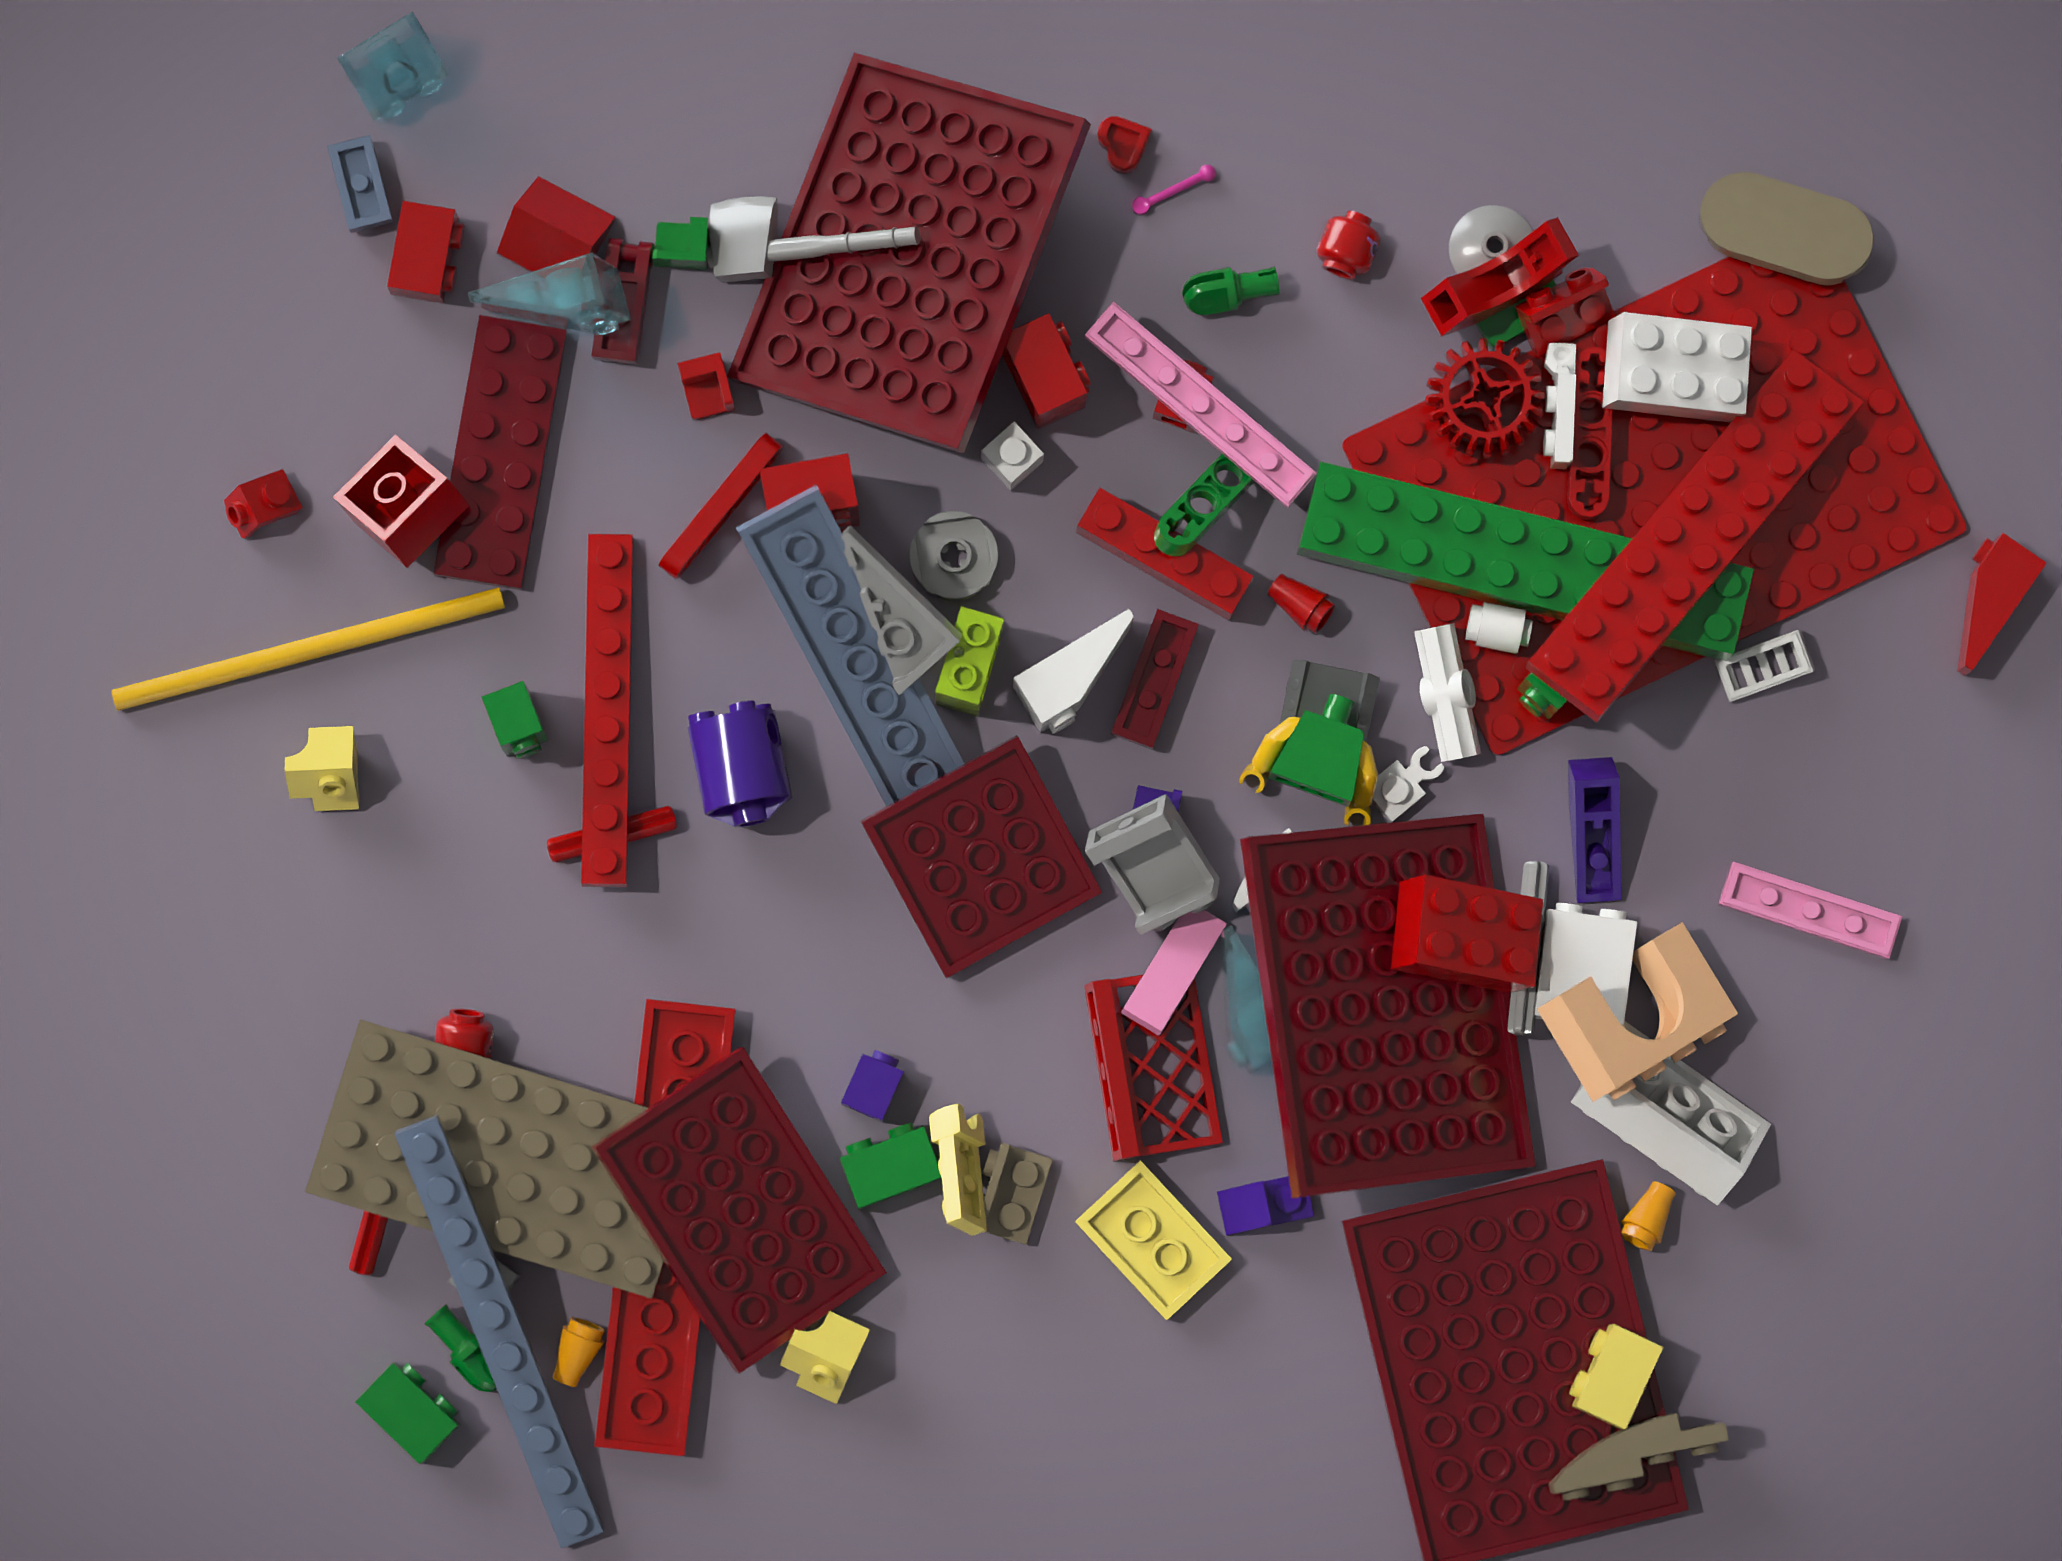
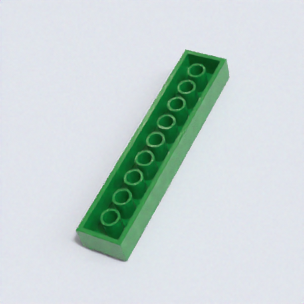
M1321 461L1317 469L1296 555L1481 601L1526 610V612L1563 621L1632 538ZM1731 563L1663 643V646L1723 661L1730 659L1734 655L1754 569Z

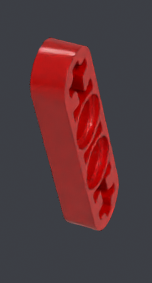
M1588 347L1582 350L1575 359L1576 390L1573 460L1568 467L1567 503L1571 513L1583 520H1592L1600 516L1609 501L1613 409L1603 408L1604 415L1602 420L1592 424L1585 422L1579 414V407L1586 400H1595L1601 406L1603 404L1602 392L1595 390L1579 392V386L1583 388L1589 386L1590 376L1589 371L1582 370L1581 365L1587 364L1590 357L1597 358V365L1605 367L1606 350L1599 347ZM1601 371L1597 375L1596 389L1604 387L1605 371ZM1591 443L1599 447L1602 453V460L1599 465L1587 467L1580 463L1577 452L1583 444ZM1576 473L1587 477L1598 474L1602 475V481L1598 479L1592 481V495L1599 497L1600 502L1594 503L1591 510H1585L1584 503L1576 500V496L1582 495L1585 490L1586 479L1576 480Z
M764 433L668 549L658 566L677 580L761 479L760 469L771 467L781 454L784 446L768 433Z

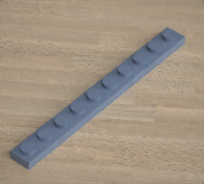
M439 1115L395 1131L396 1139L560 1547L564 1548L603 1533L604 1527Z

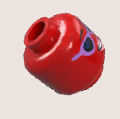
M1347 211L1345 217L1334 216L1327 221L1316 251L1319 259L1323 261L1322 268L1338 277L1354 280L1356 274H1365L1370 270L1381 241L1379 233L1370 226L1372 219L1355 211Z

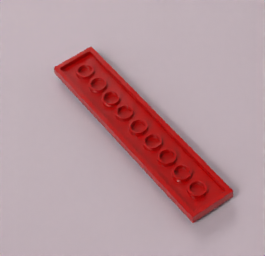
M1793 349L1746 404V415L1734 418L1531 657L1526 665V669L1597 723L1858 413L1864 402Z
M646 999L634 1104L650 1108L729 1055L732 1049L736 1009ZM664 1261L652 1298L613 1287L594 1447L685 1456L701 1318Z

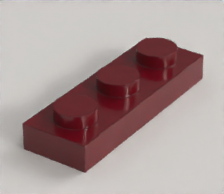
M1157 609L1111 735L1153 750L1197 631L1198 623Z

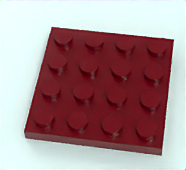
M1017 735L860 821L945 978L954 975L1102 893Z

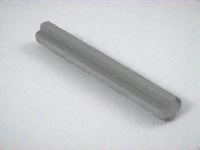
M1530 861L1523 865L1521 895L1543 899L1535 987L1511 992L1507 1029L1509 1033L1518 1036L1533 1034L1535 1026L1534 1012L1550 871L1549 865L1540 861Z

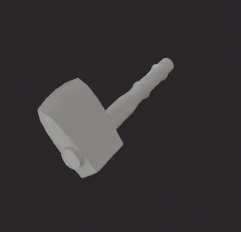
M740 197L711 204V246L707 249V261L709 267L714 270V277L722 283L772 278L774 261L813 258L831 253L849 252L851 254L853 251L889 247L897 249L899 246L918 245L920 243V231L918 227L899 229L893 227L889 230L861 233L847 232L842 235H812L776 239L777 197Z

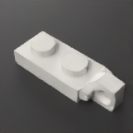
M1549 343L1544 367L1553 376L1554 386L1546 387L1545 412L1553 413L1552 430L1545 429L1543 454L1544 456H1551V469H1566L1573 460L1576 344Z

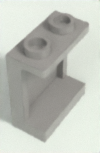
M1167 794L1089 831L1085 852L1094 866L1102 862L1136 914L1135 928L1140 935L1150 930L1161 931L1169 927L1176 918L1191 911L1192 913L1202 912L1210 907L1217 898L1220 878Z

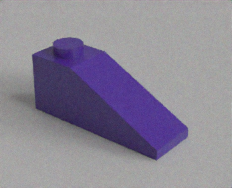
M1612 757L1568 760L1569 810L1577 903L1622 900L1620 777Z

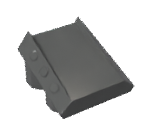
M1293 660L1279 724L1288 717L1301 718L1305 710L1322 715L1329 694H1336L1348 698L1355 703L1347 725L1364 731L1363 741L1367 742L1380 677L1370 673L1313 663L1307 660Z

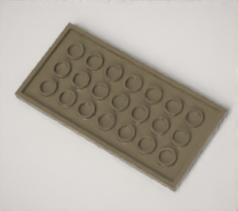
M362 1019L359 1020L305 1190L306 1193L433 1231L396 1139L395 1131L439 1115L492 1250L648 1298L653 1296L664 1261L591 1148L648 1108Z

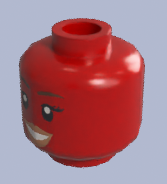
M451 1009L448 1016L442 1017L437 1021L434 1042L491 1059L494 1028L489 1021L484 1019L485 1015L480 1011Z

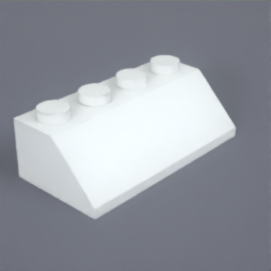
M1626 1021L1624 1022V1027L1634 1035L1650 1039ZM1670 1056L1663 1060L1667 1067L1665 1070L1646 1081H1643L1640 1075L1632 1079L1636 1087L1615 1100H1612L1608 1093L1592 1102L1581 1084L1571 1101L1572 1104L1717 1206L1744 1175L1771 1126V1123L1681 1060L1674 1063Z

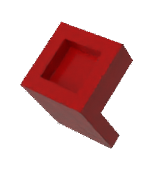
M720 352L677 363L693 420L735 410Z

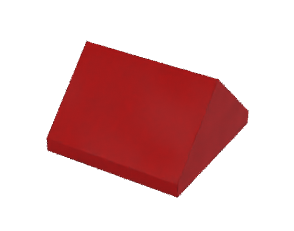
M538 176L514 205L496 253L575 295L616 217Z

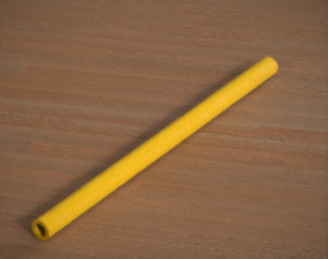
M497 587L112 689V696L117 711L505 609L501 589Z

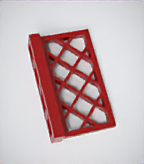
M1143 975L1097 980L1084 985L1113 1161L1223 1143L1195 977L1186 991V998L1179 1008L1174 1010L1172 1018L1159 1036L1121 1013L1123 1008L1120 1006L1117 988L1129 986L1136 988ZM1187 1006L1190 1019L1182 1014ZM1122 1017L1130 1022L1125 1030ZM1177 1020L1189 1027L1193 1034L1194 1041L1185 1054L1165 1040V1037ZM1134 1027H1137L1155 1041L1142 1060L1127 1050L1126 1038ZM1160 1045L1180 1059L1167 1079L1147 1065ZM1194 1051L1196 1052L1197 1063L1190 1058ZM1130 1062L1137 1066L1132 1074ZM1185 1064L1199 1073L1201 1085L1192 1098L1172 1084ZM1142 1070L1162 1084L1149 1105L1136 1096L1133 1083ZM1167 1089L1187 1103L1175 1123L1154 1109ZM1202 1094L1205 1107L1197 1102ZM1137 1105L1143 1110H1145L1143 1114L1140 1116V1118L1138 1116ZM1192 1108L1207 1118L1210 1136L1193 1138L1180 1128V1125ZM1151 1115L1170 1130L1160 1144L1143 1146L1141 1126L1148 1116ZM1175 1133L1182 1139H1184L1181 1141L1169 1142Z

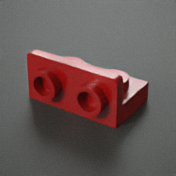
M1594 268L1577 269L1569 273L1565 277L1564 282L1552 288L1544 287L1534 290L1526 296V301L1515 306L1531 349L1536 355L1541 356L1547 353L1549 343H1567L1616 317L1605 290L1609 286L1605 275Z

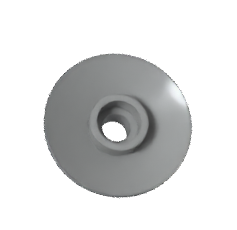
M1496 205L1476 208L1463 216L1452 232L1449 242L1451 264L1456 274L1476 268L1509 250L1533 232L1529 223L1512 209ZM1490 239L1499 240L1502 243V250L1498 253L1490 252L1486 246L1487 241Z

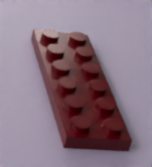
M479 315L450 482L470 506L440 535L433 572L434 576L522 591L567 339V329Z

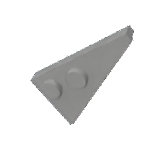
M849 526L841 534L845 544L844 553L849 566L854 568L861 588L860 597L871 627L878 634L877 643L881 654L886 656L893 675L892 684L894 690L900 695L960 641L962 634L856 530Z

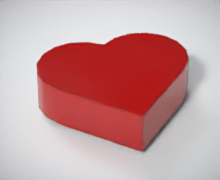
M1111 116L1104 119L1098 127L1097 138L1101 147L1108 151L1107 160L1110 167L1122 174L1134 171L1141 161L1152 129L1122 117Z

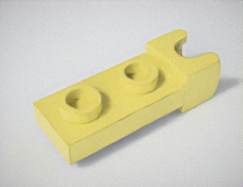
M961 1104L949 1105L936 1110L929 1116L931 1141L939 1145L940 1151L938 1168L942 1177L944 1192L942 1210L947 1224L974 1236L987 1231L978 1148L985 1145L984 1124L980 1114H976L966 1120L964 1108Z

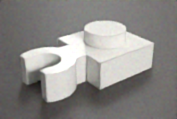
M1423 746L1415 751L1411 757L1410 766L1407 769L1396 760L1378 775L1372 802L1390 823L1426 794L1418 783L1421 781H1432L1444 770L1442 764L1436 766L1432 771H1425L1421 768L1420 758L1429 751L1427 746Z

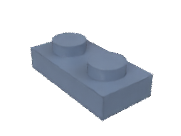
M367 135L328 145L350 233L392 223L393 219L371 136Z

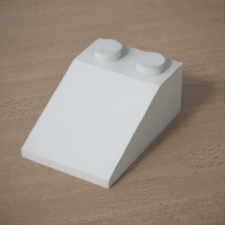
M1130 609L1014 677L1013 689L1040 733L1050 728L1051 732L1055 734L1076 721L1074 718L1077 716L1075 712L1080 709L1131 629L1134 616Z

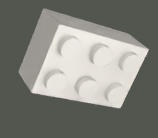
M1628 312L1619 314L1608 321L1602 408L1731 422L1736 416L1746 415L1752 327Z

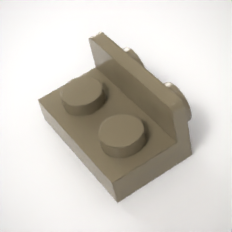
M1003 1142L999 1151L990 1149L982 1174L991 1177L986 1194H983L987 1226L985 1233L1020 1244H1027L1053 1159L1012 1147Z

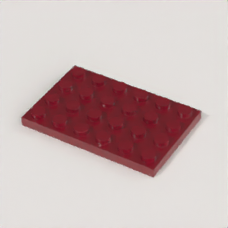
M739 1047L591 1147L728 1362L738 1374L790 1340L795 1329L803 1331L828 1314L829 1311H832L887 1273L744 1047Z

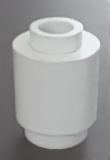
M1486 602L1483 603V606L1472 604L1465 639L1476 641L1475 646L1517 654L1520 645L1528 647L1533 621L1525 619L1526 610Z

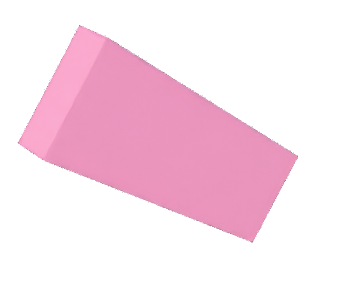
M1205 910L1199 913H1192L1191 911L1178 917L1121 1013L1159 1036L1227 923Z

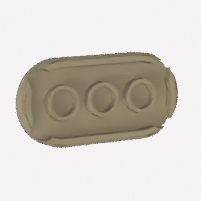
M1738 172L1724 176L1711 185L1701 203L1700 223L1704 234L1708 237L1709 243L1718 252L1741 261L1816 284L1833 285L1842 283L1843 279H1848L1852 275L1853 277L1866 267L1871 257L1873 231L1869 220L1858 207L1839 198L1760 174Z

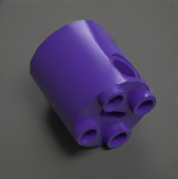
M752 700L729 705L730 713L715 716L714 711H705L688 716L690 725L688 733L705 815L734 827L753 826L769 821L780 806L792 798L776 712L772 709L771 704L756 705L755 701Z

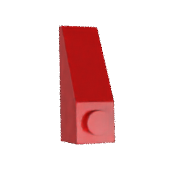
M2005 533L2000 534L1994 541L1986 538L1972 557V560L1978 564L1970 574L1957 669L1964 676L1975 668L2047 564Z

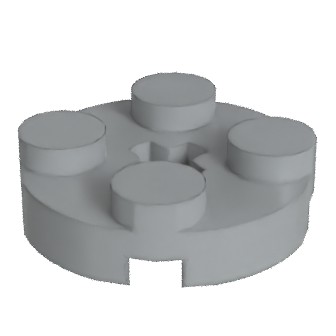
M962 511L941 512L930 517L914 536L909 555L911 570L915 579L928 594L948 601L965 600L977 595L990 584L998 564L997 542L992 531L972 515ZM956 544L958 551H966L967 558L960 560V566L952 568L949 562H943L941 559V554L947 553L948 545Z

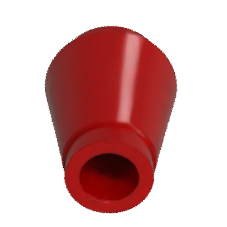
M1283 573L1275 579L1267 593L1303 631L1309 629L1315 634L1324 627L1336 606L1328 600L1329 594L1293 578H1288Z

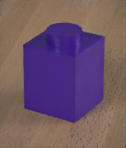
M874 1050L872 1057L862 1053L841 1104L883 1123L904 1075V1071L896 1068L899 1060L877 1050Z

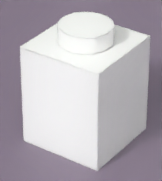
M1015 421L981 450V460L1010 491L1041 465L1044 459V453Z

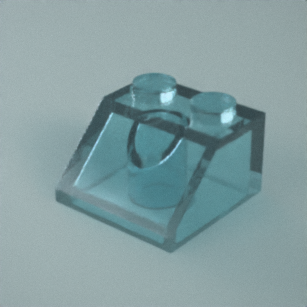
M413 11L337 58L347 81L373 121L380 117L384 120L395 117L406 108V101L418 94L421 97L432 94L444 84L442 79L448 76L443 62Z

